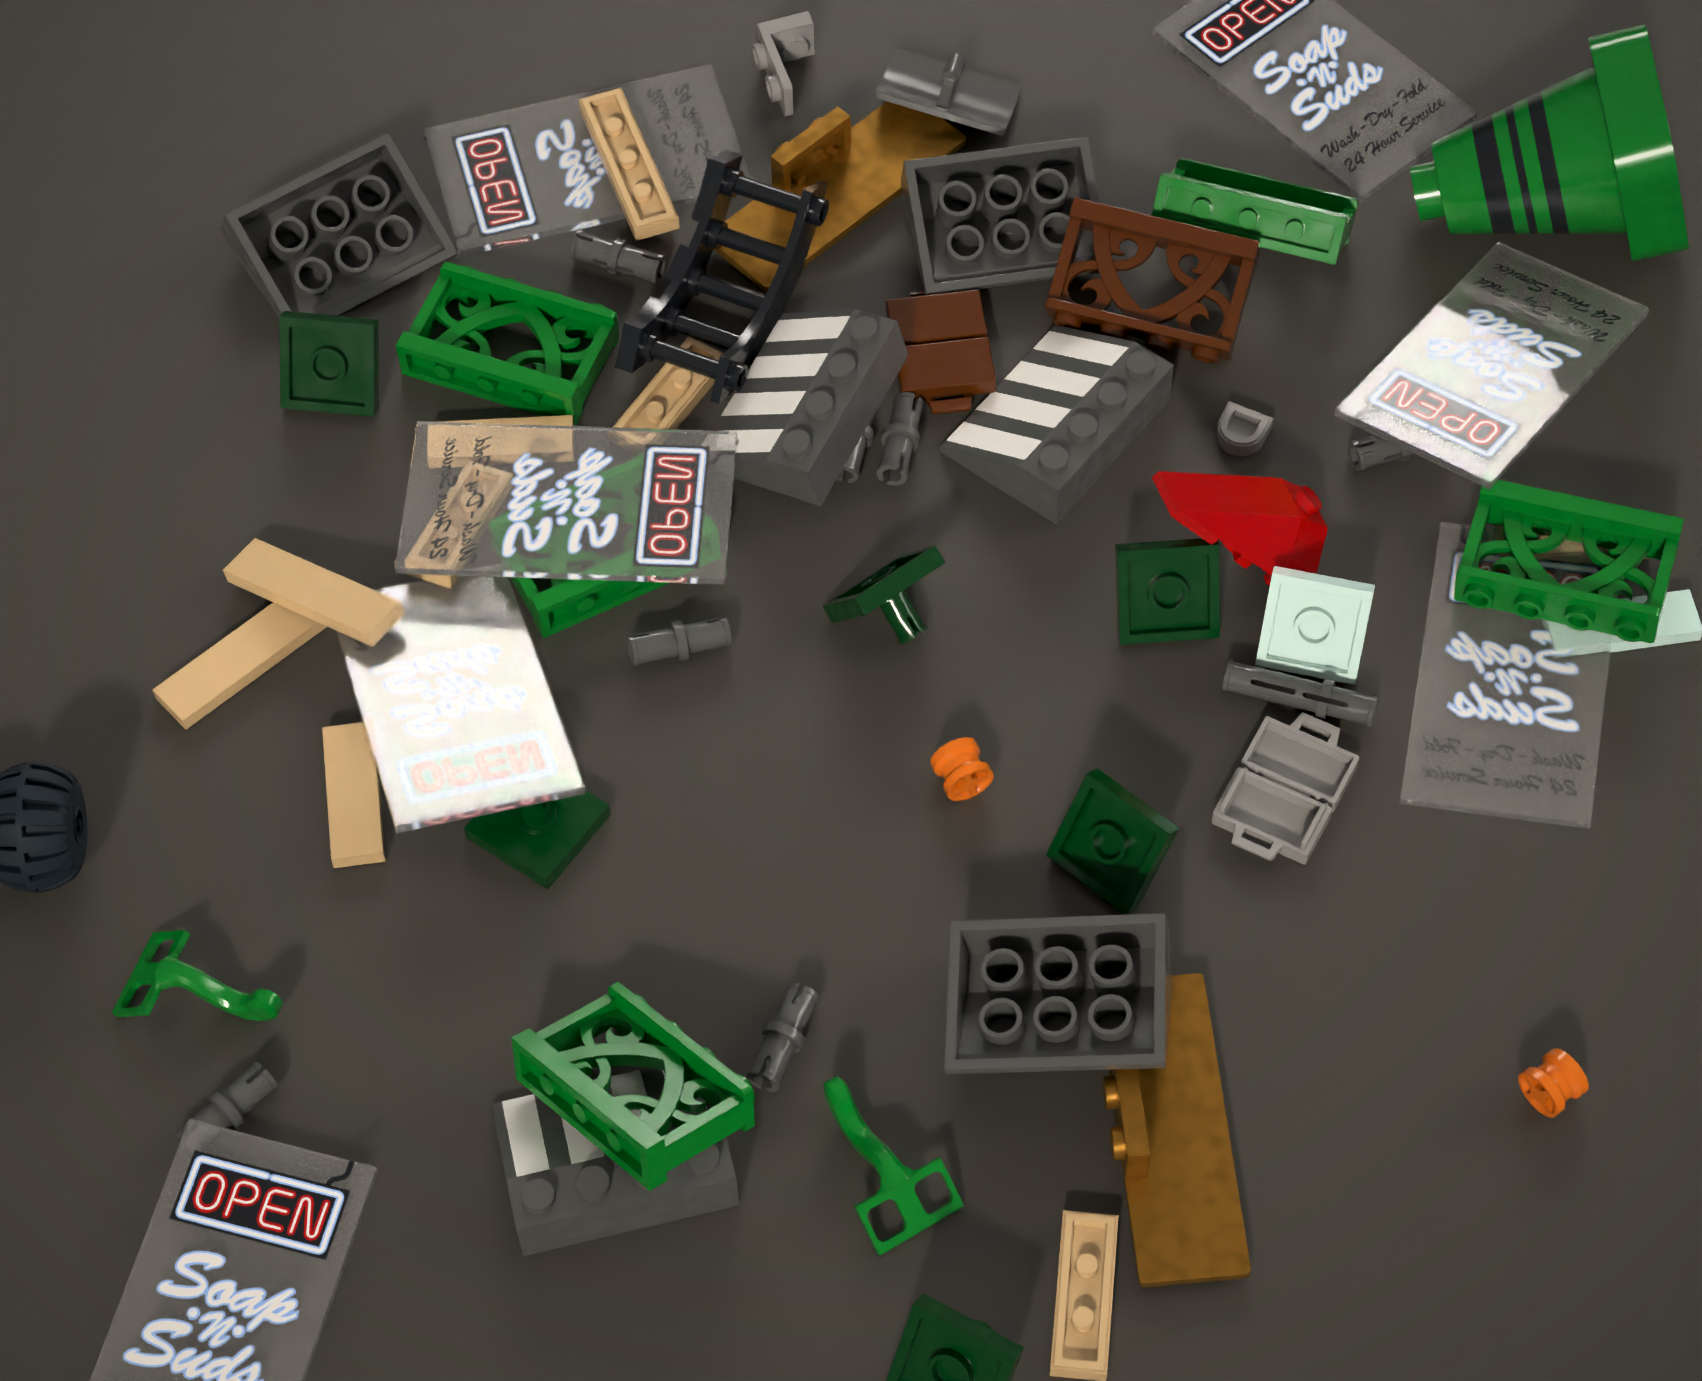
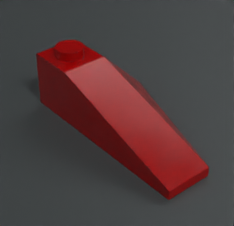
M1158 471L1152 476L1172 518L1211 545L1220 539L1222 544L1233 554L1234 561L1246 569L1254 563L1267 574L1263 577L1267 585L1270 586L1274 566L1317 574L1328 527L1319 512L1322 509V503L1315 492L1308 486H1298L1283 478L1166 471Z

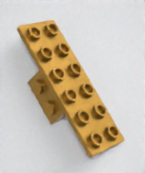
M886 101L853 127H851L850 115L837 106L824 117L815 119L805 131L790 142L781 144L770 156L772 186L802 195L803 189L819 180L828 183L825 199L829 200L828 213L824 223L820 227L816 226L802 268L902 193L901 175L904 161L952 155L965 146L966 136L943 118ZM753 200L725 222L728 224L729 229L786 247L796 214ZM724 246L720 249L714 248L719 255L767 293L779 265Z
M1201 973L1172 975V999L1166 1068L1108 1070L1109 1076L1102 1078L1105 1109H1114L1116 1127H1110L1109 1129L1111 1155L1113 1161L1121 1160L1138 1283L1141 1287L1248 1278L1251 1272L1204 976Z

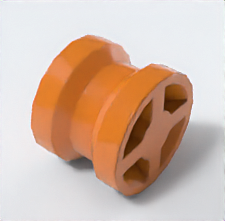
M962 737L952 740L941 746L930 759V765L934 773L944 778L943 789L947 797L952 801L967 800L978 795L994 779V773L990 766L980 760V748L973 738Z
M1553 1048L1542 1056V1064L1540 1066H1530L1518 1076L1520 1089L1529 1103L1539 1113L1550 1118H1554L1565 1109V1102L1569 1098L1578 1099L1589 1089L1587 1077L1579 1064L1568 1053L1558 1048Z

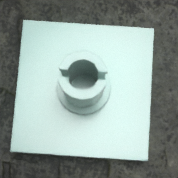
M1274 566L1255 666L1355 685L1375 585Z

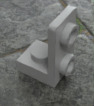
M808 11L758 23V43L752 44V53L756 67L759 71L765 69L767 74L765 76V84L770 101L772 103L778 101L784 117L794 115L792 84L783 62L798 60L815 54L814 23Z

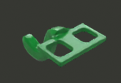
M186 930L152 933L111 1012L116 1017L148 1016L161 991L171 987H182L223 1011L254 1021L276 1019L284 1002L272 990L260 988L251 994L243 993L221 983L203 971L181 962L178 958L190 933ZM174 940L166 957L161 959L160 962H151L157 948L163 941ZM151 985L146 997L138 1007L127 1008L135 991L140 986Z
M834 1076L823 1083L826 1102L841 1131L857 1152L876 1169L879 1176L880 1190L853 1206L879 1256L964 1206L940 1157H936L915 1170L904 1166L864 1122L846 1082L840 1077ZM939 1172L950 1192V1199L941 1207L926 1213L915 1193V1185L928 1175ZM892 1199L903 1219V1227L885 1240H878L868 1221V1212L882 1202Z

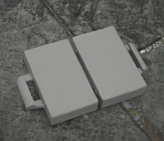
M1303 712L1290 726L1266 716L1242 758L1241 766L1236 769L1212 815V824L1234 833L1231 844L1268 861H1273L1279 853L1305 865L1330 820L1331 812L1335 811L1358 767L1360 757L1337 746L1340 728ZM1301 727H1303L1307 730L1324 736L1329 740L1326 742L1322 739L1305 733L1300 729Z

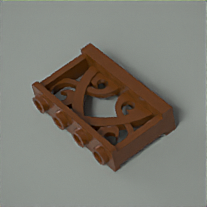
M1074 197L1067 230L1044 306L1047 315L1054 318L1053 323L1080 330L1082 324L1098 328V334L1125 340L1127 336L1145 340L1144 345L1160 352L1171 353L1173 347L1192 351L1190 356L1193 359L1205 363L1218 364L1219 358L1231 360L1250 285L1260 256L1259 241ZM1083 229L1093 231L1096 260L1074 263ZM1130 240L1137 245L1138 250L1135 256L1124 260L1112 259L1111 254L1116 256L1125 255L1120 250L1122 242ZM1156 247L1166 249L1167 263L1172 275L1187 289L1160 305L1143 310L1128 294L1116 271L1134 269L1147 261ZM1193 255L1198 258V266L1190 269L1192 273L1200 275L1197 280L1189 277L1180 269V261L1185 256ZM1229 265H1235L1240 267V271L1230 303L1225 296L1213 288L1221 280ZM1099 271L1101 279H1091L1081 289V291L1087 289L1094 290L1097 293L1095 302L1089 305L1074 302L1068 292L1070 282L1083 272ZM1205 297L1214 301L1224 315L1222 326L1216 332L1207 335L1198 333L1191 327L1192 320L1197 316H1203L1210 321L1207 309L1199 303ZM1113 301L1123 315L1105 310ZM1177 317L1179 329L1160 324Z

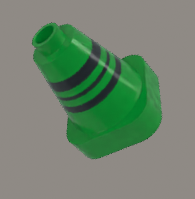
M1646 24L1588 37L1593 67L1431 142L1434 161L1410 167L1420 221L1445 216L1450 234H1626L1632 262L1688 250L1689 243L1674 149Z

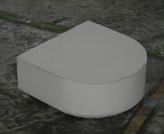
M1229 401L1218 421L1217 442L1228 454L1240 457L1252 455L1263 446L1272 429L1274 418Z

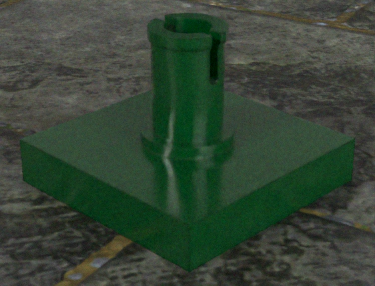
M284 311L279 316L280 408L374 417L379 411V319Z
M1202 538L1115 544L1117 636L1120 645L1220 638L1218 541L1213 545Z
M936 545L902 554L822 607L832 623L865 616L877 607H880L898 637L899 643L904 644L917 637L916 633L919 632L921 634L928 629V626L922 621L905 590L946 562Z
M1096 768L1085 775L1046 855L1127 915L1138 909L1180 828L1107 774Z
M562 775L560 779L543 783L558 787L561 790L563 799H558L555 790L542 788L538 783L497 791L464 827L468 840L546 889L551 887L611 815L609 804Z
M922 1293L912 1306L886 1381H1012L1024 1347L996 1333L985 1322L972 1320Z

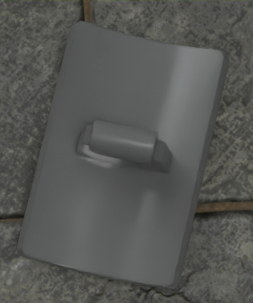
M895 48L883 78L875 90L874 97L1004 136L1014 112L1021 87L1018 84L964 68L966 59L959 53L950 55L946 63Z

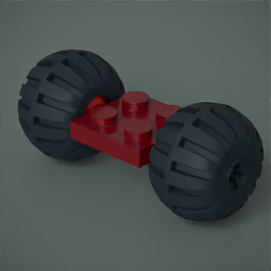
M33 761L9 767L0 773V883L14 890L40 893L57 889L72 881L83 867L88 837L86 804L80 783L72 773L53 764Z

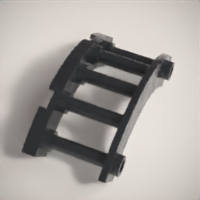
M724 150L708 158L700 192L691 216L694 221L699 222L689 247L680 244L664 275V284L669 286L661 298L658 299L651 296L643 307L624 323L615 368L633 373L647 361L652 362L654 359L715 379L710 401L718 404L733 391L739 392L742 389L750 366L788 304L807 257L816 226L820 227L824 223L829 209V200L825 199L828 183L819 180L803 189L802 195H798L744 177L743 171L739 170L743 155L729 150ZM741 195L795 213L796 218L787 246L783 247L729 229L728 224L724 220L731 198ZM724 246L779 265L766 295L707 275L706 267L714 248L720 249ZM700 293L757 311L742 335L684 315V310L692 296H698ZM680 333L726 349L727 351L720 356L719 360L664 341L668 335L676 336Z

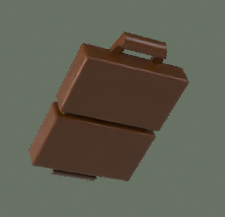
M924 290L911 291L910 297L886 300L887 318L898 321L909 355L897 375L900 393H914V401L920 396L926 401L934 415L970 411L973 395L996 392V375L979 290L925 295ZM958 396H963V397H964V398H955V399L938 400V401L935 400V399H940V398H949V397H958Z

